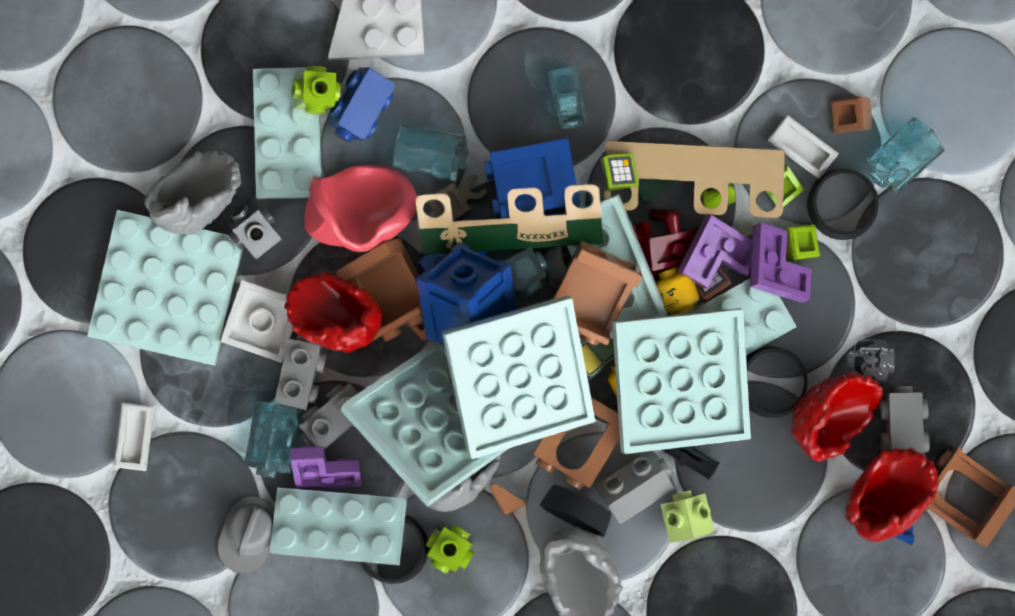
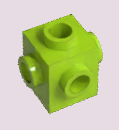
M308 66L307 71L304 70L296 75L291 85L294 109H305L306 114L322 115L325 114V111L334 107L335 102L339 101L341 91L340 83L336 82V73L326 72V67ZM315 84L320 85V93L315 90Z
M453 524L451 529L447 526H444L442 531L435 529L425 545L431 549L428 553V556L433 558L430 564L446 574L450 569L456 572L459 566L466 569L475 553L470 550L473 544L472 541L468 540L470 533ZM448 543L456 546V553L452 556L446 555L443 550L444 546Z

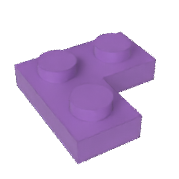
M705 215L677 273L687 276L702 288H709L721 262L741 275H748L751 270L752 240L713 215Z
M762 222L754 225L750 287L801 303L809 301L811 296L812 269L786 261L787 230Z
M302 445L299 448H290V461L296 489L362 487L359 460L340 458L335 461L326 462L324 447Z

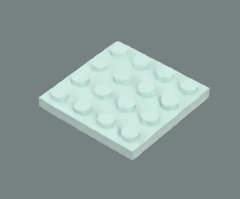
M117 210L87 337L216 366L221 346L220 340L225 329L243 248L240 250L229 235L204 229L193 234H175L163 230L151 217Z
M562 296L442 331L466 451L471 459L595 422L573 300L570 296Z
M733 308L612 321L622 453L629 454L751 439L743 309Z
M434 342L343 403L341 407V412L427 507L507 450L504 449L475 459H471L467 455L446 349L444 345L438 342Z

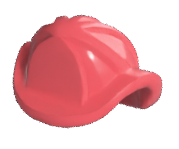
M354 165L329 177L318 178L313 176L309 182L310 196L305 207L304 227L309 235L320 243L346 247L355 252H366L388 242L410 223L417 210V194L414 186L404 174L385 165Z

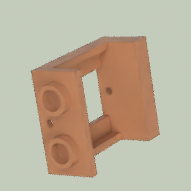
M592 397L594 416L609 425L582 467L567 469L558 462L556 450L566 431L544 437L533 455L538 457L535 464L550 473H553L555 468L566 474L563 481L578 490H581L583 485L588 488L592 486L620 439L618 413Z
M953 447L951 451L946 449L936 462V465L939 467L937 470L938 486L949 470H956L998 499L980 525L946 502L939 495L938 490L927 509L978 545L987 547L1015 507V486L1008 485L965 455L961 448Z

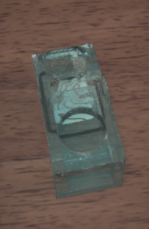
M577 66L547 71L548 83L560 130L586 125Z

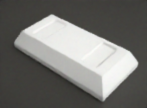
M789 115L784 117L767 140L779 150H785L787 156L818 179L821 178L839 154Z
M122 402L114 467L141 471L147 470L155 406Z

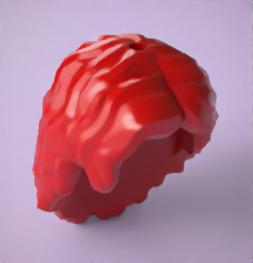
M322 272L321 275L313 274L309 278L298 279L292 284L291 290L286 294L285 299L287 302L284 304V309L287 310V321L291 323V330L311 343L320 344L323 348L350 353L369 345L380 329L382 309L366 289L357 287L352 282L345 281L331 273Z
M847 371L835 378L824 379L821 383L810 388L807 394L795 404L791 421L792 436L801 446L804 453L814 461L821 462L845 454V451L850 447L849 442L845 441L852 440L854 436L860 434L874 420V411L878 409L883 396L882 386L879 385L877 380L871 379L869 375L863 376L857 371Z
M895 448L888 451L884 449L879 455L874 457L867 465L863 474L859 476L851 487L850 494L846 500L845 518L856 527L858 535L867 541L881 542L901 535L905 530L910 529L912 524L921 517L923 511L928 508V505L935 498L939 479L937 478L938 473L933 461L926 459V455L916 452L913 448H908L907 450Z

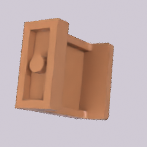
M400 238L383 243L335 271L339 278L345 281L350 280L355 286L366 289L382 309L381 326L374 340L383 337L385 342L402 334L400 327L409 324L410 328L424 322L417 284L419 274Z
M580 240L552 299L566 295L570 296L573 300L578 332L581 334L580 337L594 345H598L599 342L608 345L611 340L610 333L613 329L612 321L617 320L633 286L637 288L642 278L641 268Z

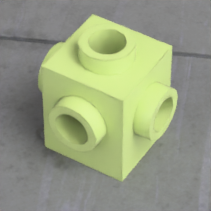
M691 490L673 494V501L660 504L670 543L693 539L715 532L706 494L692 496Z

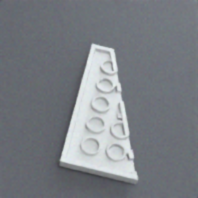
M421 0L342 1L327 58L328 61L425 54Z

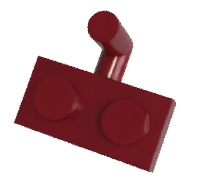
M652 208L649 212L650 219L666 222L667 233L643 237L644 256L650 271L680 266L699 227L680 230L679 216L676 211Z

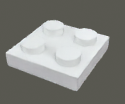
M242 280L220 342L283 363L288 338L292 339L294 333L291 330V323L287 321V310L284 309V304L287 302L285 299L286 295Z

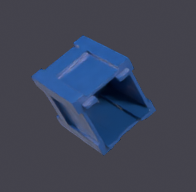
M568 138L490 153V161H485L487 180L494 179L497 200H492L495 218H510L507 194L512 189L537 188L541 191L544 216L566 212L565 189L568 186L577 185ZM577 191L572 196V203L579 208L580 197ZM521 194L516 197L515 206L519 211L529 212L535 208L536 200L530 194Z
M460 242L429 272L425 271L417 278L426 338L444 346L442 331L517 310L511 265L501 260L497 262L470 250L469 246Z

